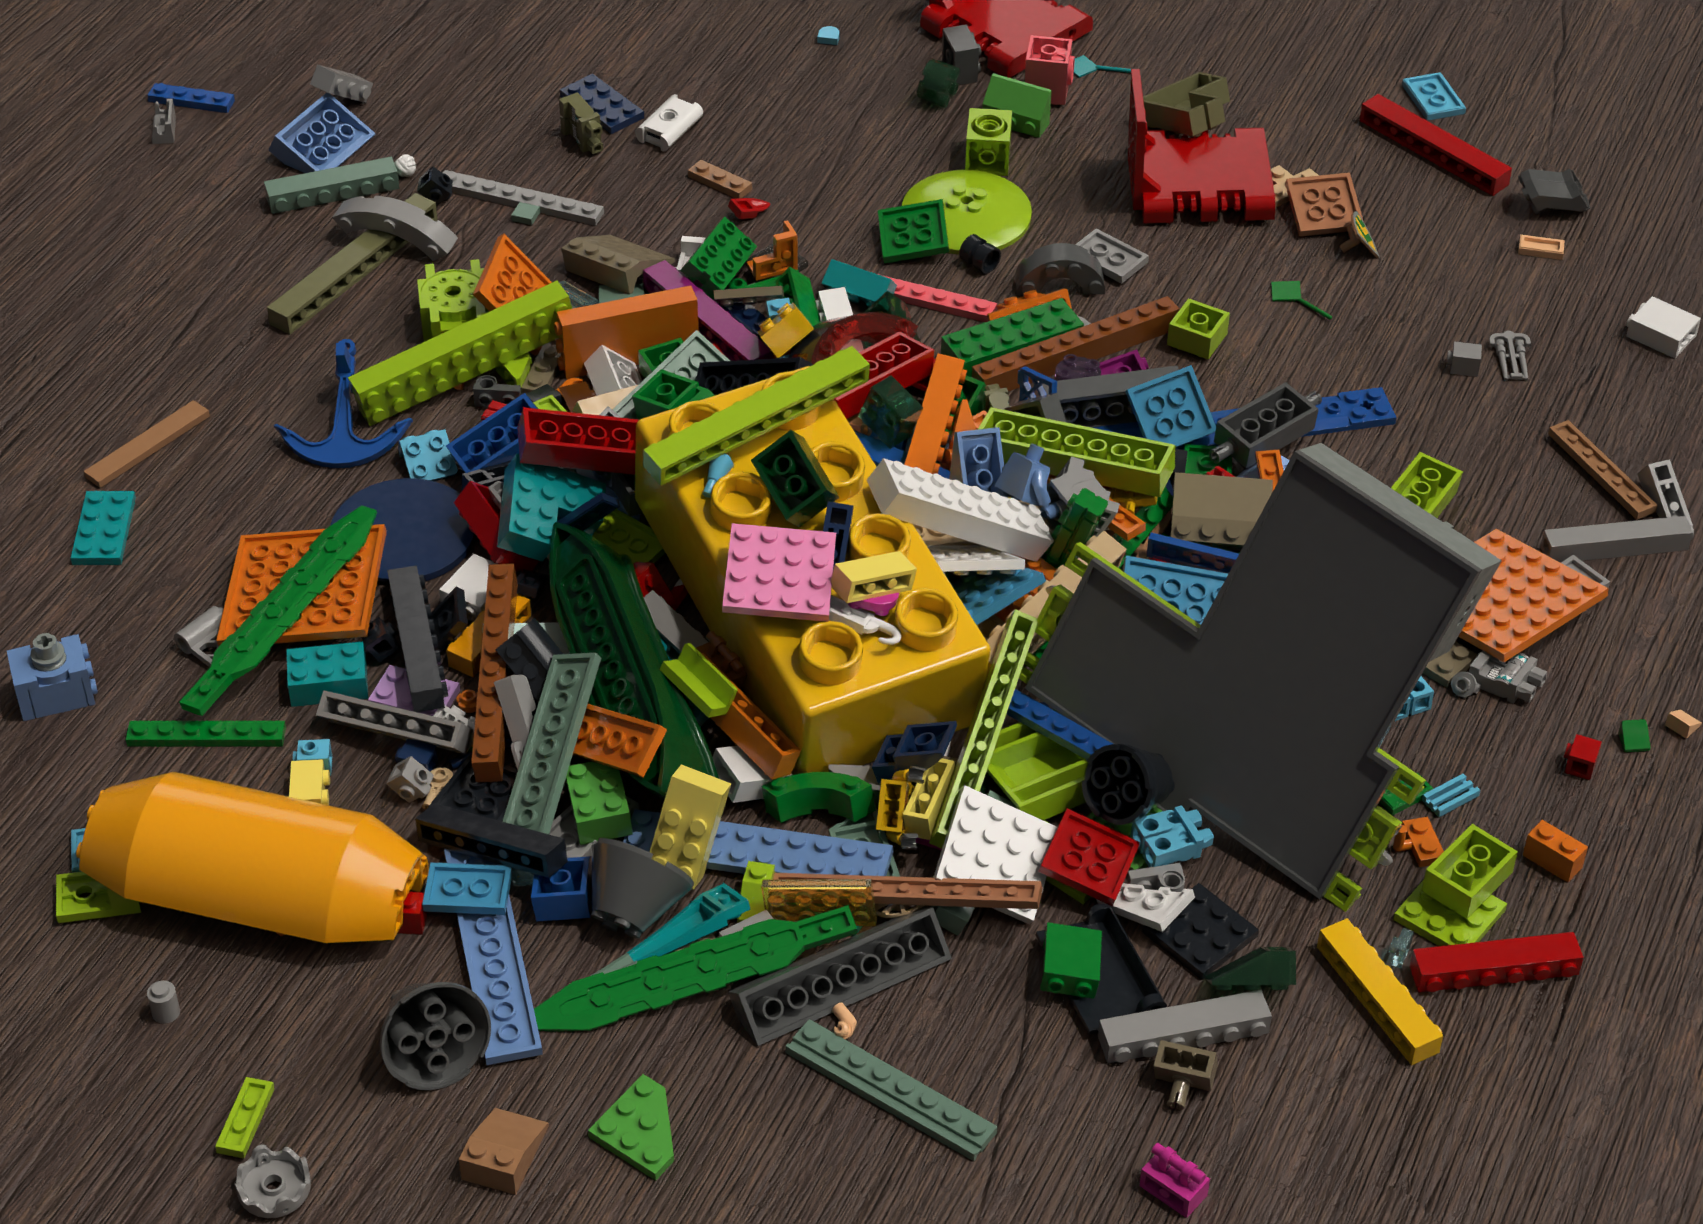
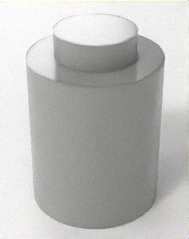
M164 980L153 983L147 990L153 1019L162 1024L173 1022L180 1014L175 986L171 982Z

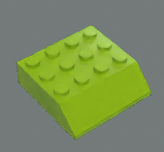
M1021 722L1000 731L987 772L1019 810L1045 820L1065 812L1067 808L1072 809L1086 803L1082 792V781L1085 780L1088 766L1086 759Z

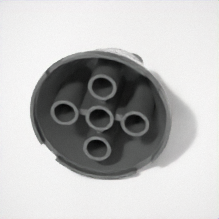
M599 838L597 843L594 840L591 845V916L602 921V926L608 930L617 932L619 928L624 930L625 934L639 939L645 930L693 888L694 882L689 875L668 861L664 866L652 860L653 854L646 850L607 838Z
M452 982L408 985L401 990L395 991L391 996V1002L380 1035L382 1060L391 1075L405 1083L408 1087L419 1090H435L450 1086L467 1076L471 1072L470 1068L476 1063L478 1058H483L491 1036L489 1012L478 995L463 985Z

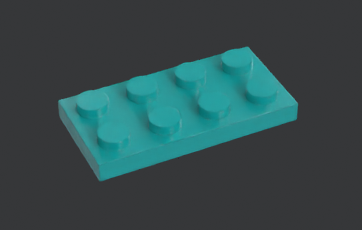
M86 491L71 554L72 565H122L136 500L135 491Z

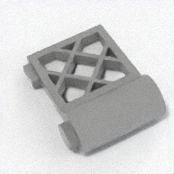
M212 606L174 634L177 646L184 653H192L208 667H211L214 654H205L202 651L207 647H219L216 640L224 610L216 606Z

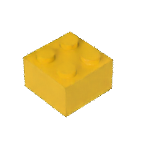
M788 303L784 304L778 309V315L774 319L768 318L759 326L761 328L758 331L760 337L777 358H780L814 329L794 303L790 305Z

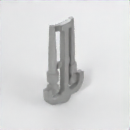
M1512 331L1492 334L1489 339L1490 347H1496L1504 380L1528 381L1525 347L1531 346L1530 338L1525 334ZM1514 340H1516V341H1515V347H1516V353H1517V354H1515V351H1514V346H1513V341H1514ZM1504 341L1507 342L1509 354H1506ZM1505 358H1510L1513 373L1510 375L1507 373ZM1516 358H1519L1522 373L1518 372Z

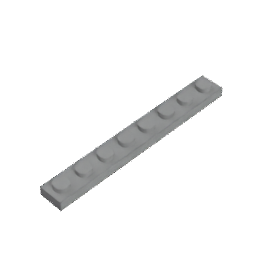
M445 170L443 172L453 180L452 193L511 207H517L519 202L540 206V213L593 226L597 225L604 214V206L508 185L454 171Z

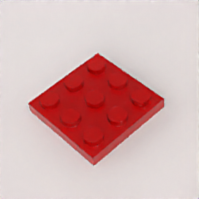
M1067 808L1038 872L1113 906L1140 842Z

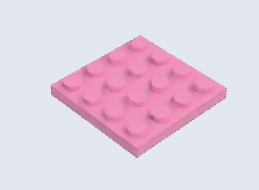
M732 523L722 612L829 621L836 533Z

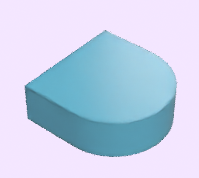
M826 26L819 30L817 43L838 45L839 30L836 27Z

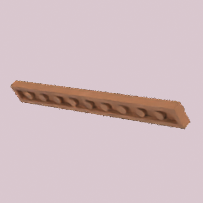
M774 873L769 894L771 900L1039 909L1043 888L1041 881L943 878L939 880L927 877Z

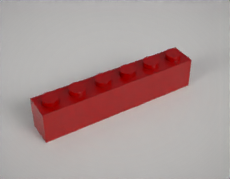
M1567 932L1413 949L1409 967L1418 992H1436L1445 989H1463L1473 986H1490L1500 983L1571 977L1579 975L1584 957L1575 933Z

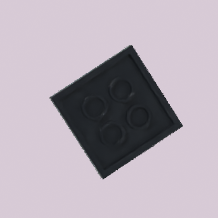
M470 754L428 808L436 803L503 821L518 769L504 765L502 781L476 782L472 767V754Z
M1198 883L1191 888L1195 898L1163 932L1143 925L1142 932L1203 980L1256 939L1259 929Z

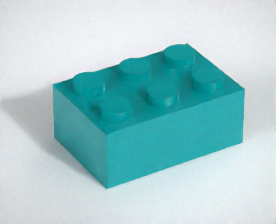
M363 641L286 649L287 680L291 707L319 704L323 690L362 700L369 699L367 664Z

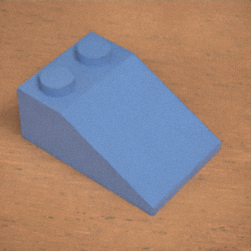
M1000 427L954 432L949 479L958 480L969 486H977L981 490L991 493L996 492L1000 496L1008 498V493L995 487L1004 466Z

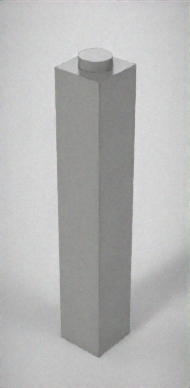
M1685 516L1544 530L1540 548L1543 554L1560 563L1572 555L1584 561L1683 551L1689 549L1690 542L1694 538V529L1692 525H1689Z

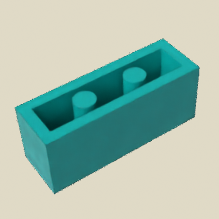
M831 259L821 283L827 290L845 287L849 301L857 304L860 301L867 303L866 306L874 310H879V308L887 310L897 287L890 278Z

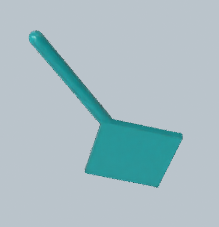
M1084 55L1075 58L1074 75L1078 78L1097 70L1131 73V69L1096 65Z

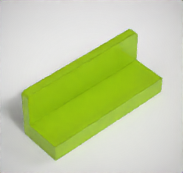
M691 643L684 645L678 659L663 661L660 667V671L708 718L727 714L738 689Z

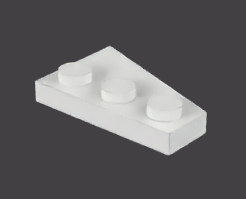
M1123 883L1111 907L1117 915L1163 932L1195 896L1193 889L1172 892L1170 887L1149 890L1145 889L1143 885ZM1096 899L1098 904H1100V903H1101V904H1106V903H1104V902H1102V901Z

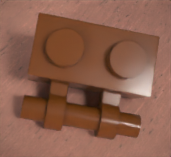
M710 631L706 635L709 642L696 647V649L700 653H704L742 691L747 673L740 662V657L735 652L730 651L726 646L727 642L722 636H718L714 631Z

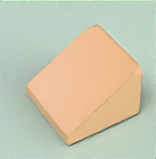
M1676 710L1668 714L1665 726L1687 739L1702 723L1684 711Z

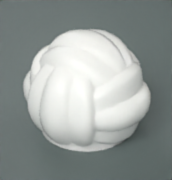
M408 154L402 155L394 162L398 175L401 177H410L416 171L414 158Z

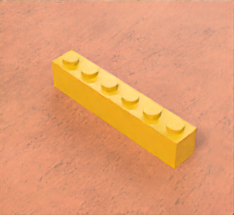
M1346 918L1321 929L1317 948L1411 1066L1440 1053L1443 1039L1441 1029L1428 1018L1424 1008L1415 1002L1407 987L1397 980L1392 969L1380 959L1376 949L1366 942L1359 928L1354 927L1349 919Z

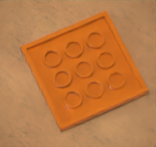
M502 234L495 242L473 295L489 311H492L552 282L505 234ZM542 346L530 352L533 355H538Z

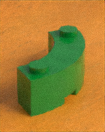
M809 772L773 779L771 782L761 786L766 812L780 823L797 816L811 814L813 809H828L829 814L839 815L853 822L876 811L872 785L856 776L833 772Z

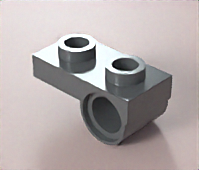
M490 375L479 377L473 387L475 407H488L492 400L508 404L522 395L521 385L497 384L496 378Z

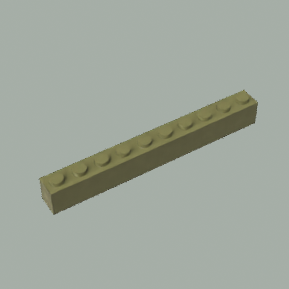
M417 193L404 201L426 211L424 215L432 220H437L436 202ZM368 229L267 307L270 325L289 335L406 245L408 241L388 232Z

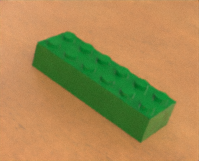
M1063 298L941 336V354L965 360L963 370H967L966 375L972 377V366L1083 327L1084 323Z

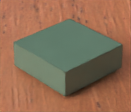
M519 202L511 214L512 221L532 225L540 214V206Z

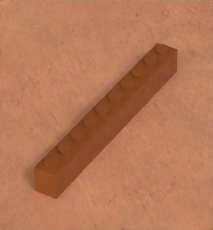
M1168 296L972 366V378L985 382L986 385L999 384L1000 388H1007L1008 392L1020 388L1018 384V370L1026 366L1050 377L1168 333L1169 323L1180 308ZM1028 377L1029 384L1033 383L1030 377Z
M492 564L488 568L472 751V767L476 782H497L503 779L507 723L494 682L511 676V669L495 649L514 635L518 588L514 564Z

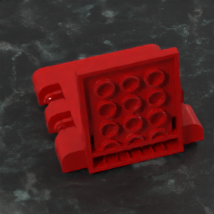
M929 0V5L921 13L920 27L941 38L943 37V28L967 25L970 32L974 33L976 43L980 44L981 52L985 51L984 54L988 57L987 68L1001 76L1010 78L1025 69L1031 35L1072 39L1073 42L1093 30V18L1072 5L1065 7L1062 5L1057 6L1058 4L1054 0Z
M1131 69L1127 158L1133 210H1142L1143 223H1172L1173 211L1177 209V213H1183V210L1190 208L1191 212H1196L1199 208L1201 222L1217 221L1218 208L1221 211H1226L1227 207H1233L1234 211H1240V208L1243 207L1245 221L1275 220V193L1264 127L1234 128L1233 137L1230 134H1225L1224 137L1211 134V138H1209L1208 130L1201 132V135L1188 138V135H1182L1181 138L1176 139L1174 135H1169V139H1166L1164 130L1147 131L1140 69Z

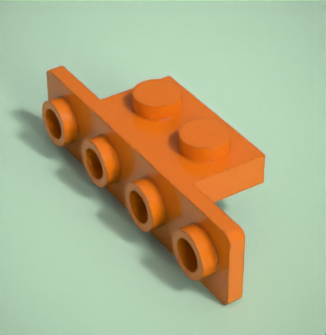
M1065 288L1048 294L1037 293L1036 290H1031L1023 293V297L1004 299V303L997 305V311L988 313L987 318L988 321L1060 298H1063L1071 309L1072 307L1068 290Z

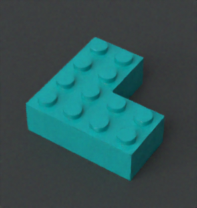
M516 453L504 473L497 547L543 562L550 553L553 524L599 493H605L606 484L555 466L520 463V455ZM603 518L585 529L584 532L593 536L603 523Z

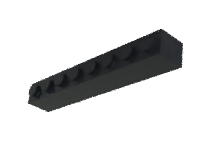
M417 565L387 570L414 712L445 708L444 697H448V690L440 651L437 650L438 642L424 575L418 574Z

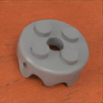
M263 1144L255 1147L251 1157L237 1168L235 1187L242 1206L249 1213L263 1218L282 1217L298 1209L307 1199L311 1189V1178L306 1158H301L289 1147H284L283 1150L277 1152L271 1151ZM274 1181L281 1183L276 1189L266 1188L268 1184Z

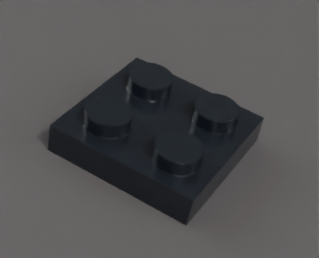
M457 586L431 612L438 642L437 650L440 653L445 648H448L453 639L460 632H463L468 625L465 592Z

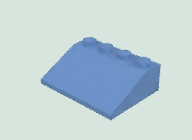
M325 93L276 134L268 150L285 165L301 172L309 173L339 167L372 139L376 133L330 93Z

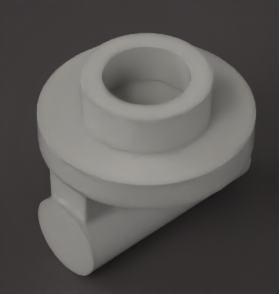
M1459 672L1454 675L1451 681L1453 692L1460 697H1468L1473 693L1477 694L1481 688V685L1476 682L1475 677L1469 672Z

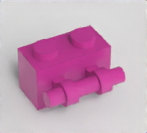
M1157 1142L1151 1151L1155 1155L1141 1169L1139 1186L1187 1218L1208 1196L1210 1178L1198 1169L1196 1164L1183 1160L1177 1155V1151L1169 1146L1165 1148Z

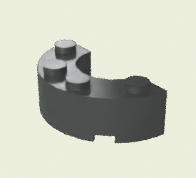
M1055 243L1034 250L1033 255L1024 258L1015 272L1016 296H1024L1023 293L1031 290H1036L1037 293H1040L1041 288L1047 282L1057 278H1068L1078 282L1082 287L1083 295L1105 294L1103 272L1099 260L1096 256L1093 257L1089 254L1087 249L1074 244Z

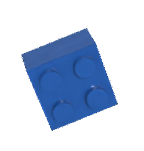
M590 856L567 858L568 862L550 878L534 874L531 901L536 921L591 917L592 865Z

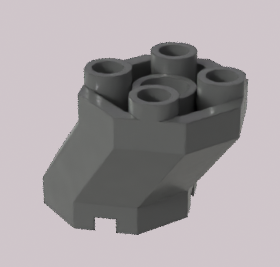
M1570 168L1563 172L1528 169L1518 176L1523 186L1521 188L1526 199H1531V206L1536 215L1549 209L1585 212L1591 209L1588 198L1581 189L1583 187Z

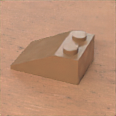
M494 1108L472 1133L459 1158L461 1179L516 1195L549 1127V1123Z

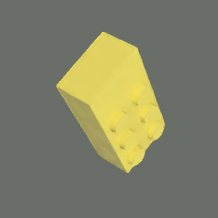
M680 765L671 777L650 853L653 854L652 860L664 866L668 861L684 871L693 880L694 885L692 889H695L704 876L731 783Z

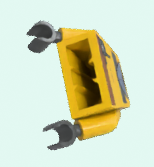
M910 766L909 769L895 772L892 780L881 779L876 830L886 831L888 840L901 845L902 849H918L916 846L918 834L906 833L903 812L915 789L911 782L923 784L924 780H922L926 768Z

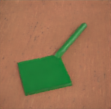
M1300 281L1271 282L1273 302L1298 301L1327 319H1332L1330 314L1301 298Z

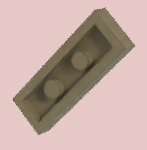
M782 286L714 290V300L720 303V306H733L734 302L753 305L756 304V301L765 300L766 302L784 298Z

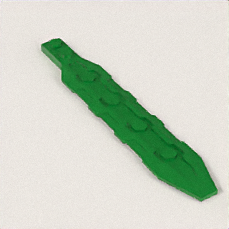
M361 505L326 528L309 546L307 553L293 568H290L281 577L280 583L271 593L253 608L250 616L234 634L229 635L216 649L211 667L180 700L179 703L183 710L203 716L233 681L256 668L270 652L271 646L287 629H290L295 624L303 610L330 584L329 581L345 563L350 562L365 545L376 518L377 510Z
M849 905L797 922L768 919L743 927L741 931L713 940L708 938L692 943L690 947L659 957L655 955L639 960L637 964L606 974L601 972L573 981L534 1008L538 1031L594 1030L618 1022L620 1018L648 1009L656 1010L672 1005L673 1001L704 991L709 993L725 988L726 984L757 974L762 976L787 968L807 949L858 933Z

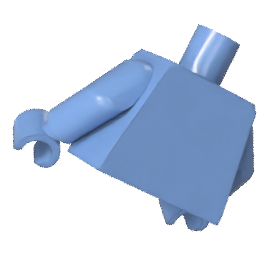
M1031 443L1026 456L1016 452L1012 453L1008 462L1002 467V473L995 487L1008 493L1009 497L1036 506H1043L1040 508L1041 516L1053 519L1059 516L1060 511L1056 504H1049L1051 500L1047 491V480L1050 467L1039 462L1044 448Z

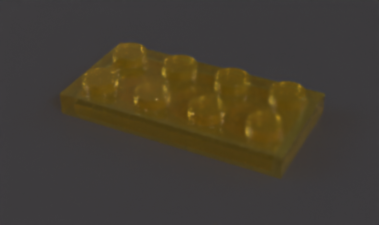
M872 879L762 880L761 889L764 907L775 920L797 922L849 905L856 926H876L877 916Z

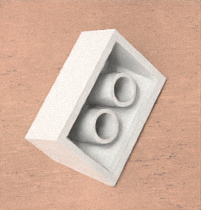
M601 345L584 362L588 372L587 376L591 380L592 389L597 396L635 386L642 382L634 362L604 345Z

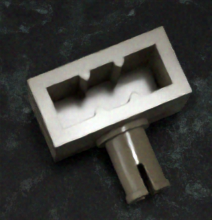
M1160 1040L1154 1062L1155 1079L1173 1083L1169 1100L1167 1101L1169 1107L1175 1109L1177 1102V1109L1184 1110L1189 1087L1207 1091L1212 1090L1218 1067L1216 1052Z

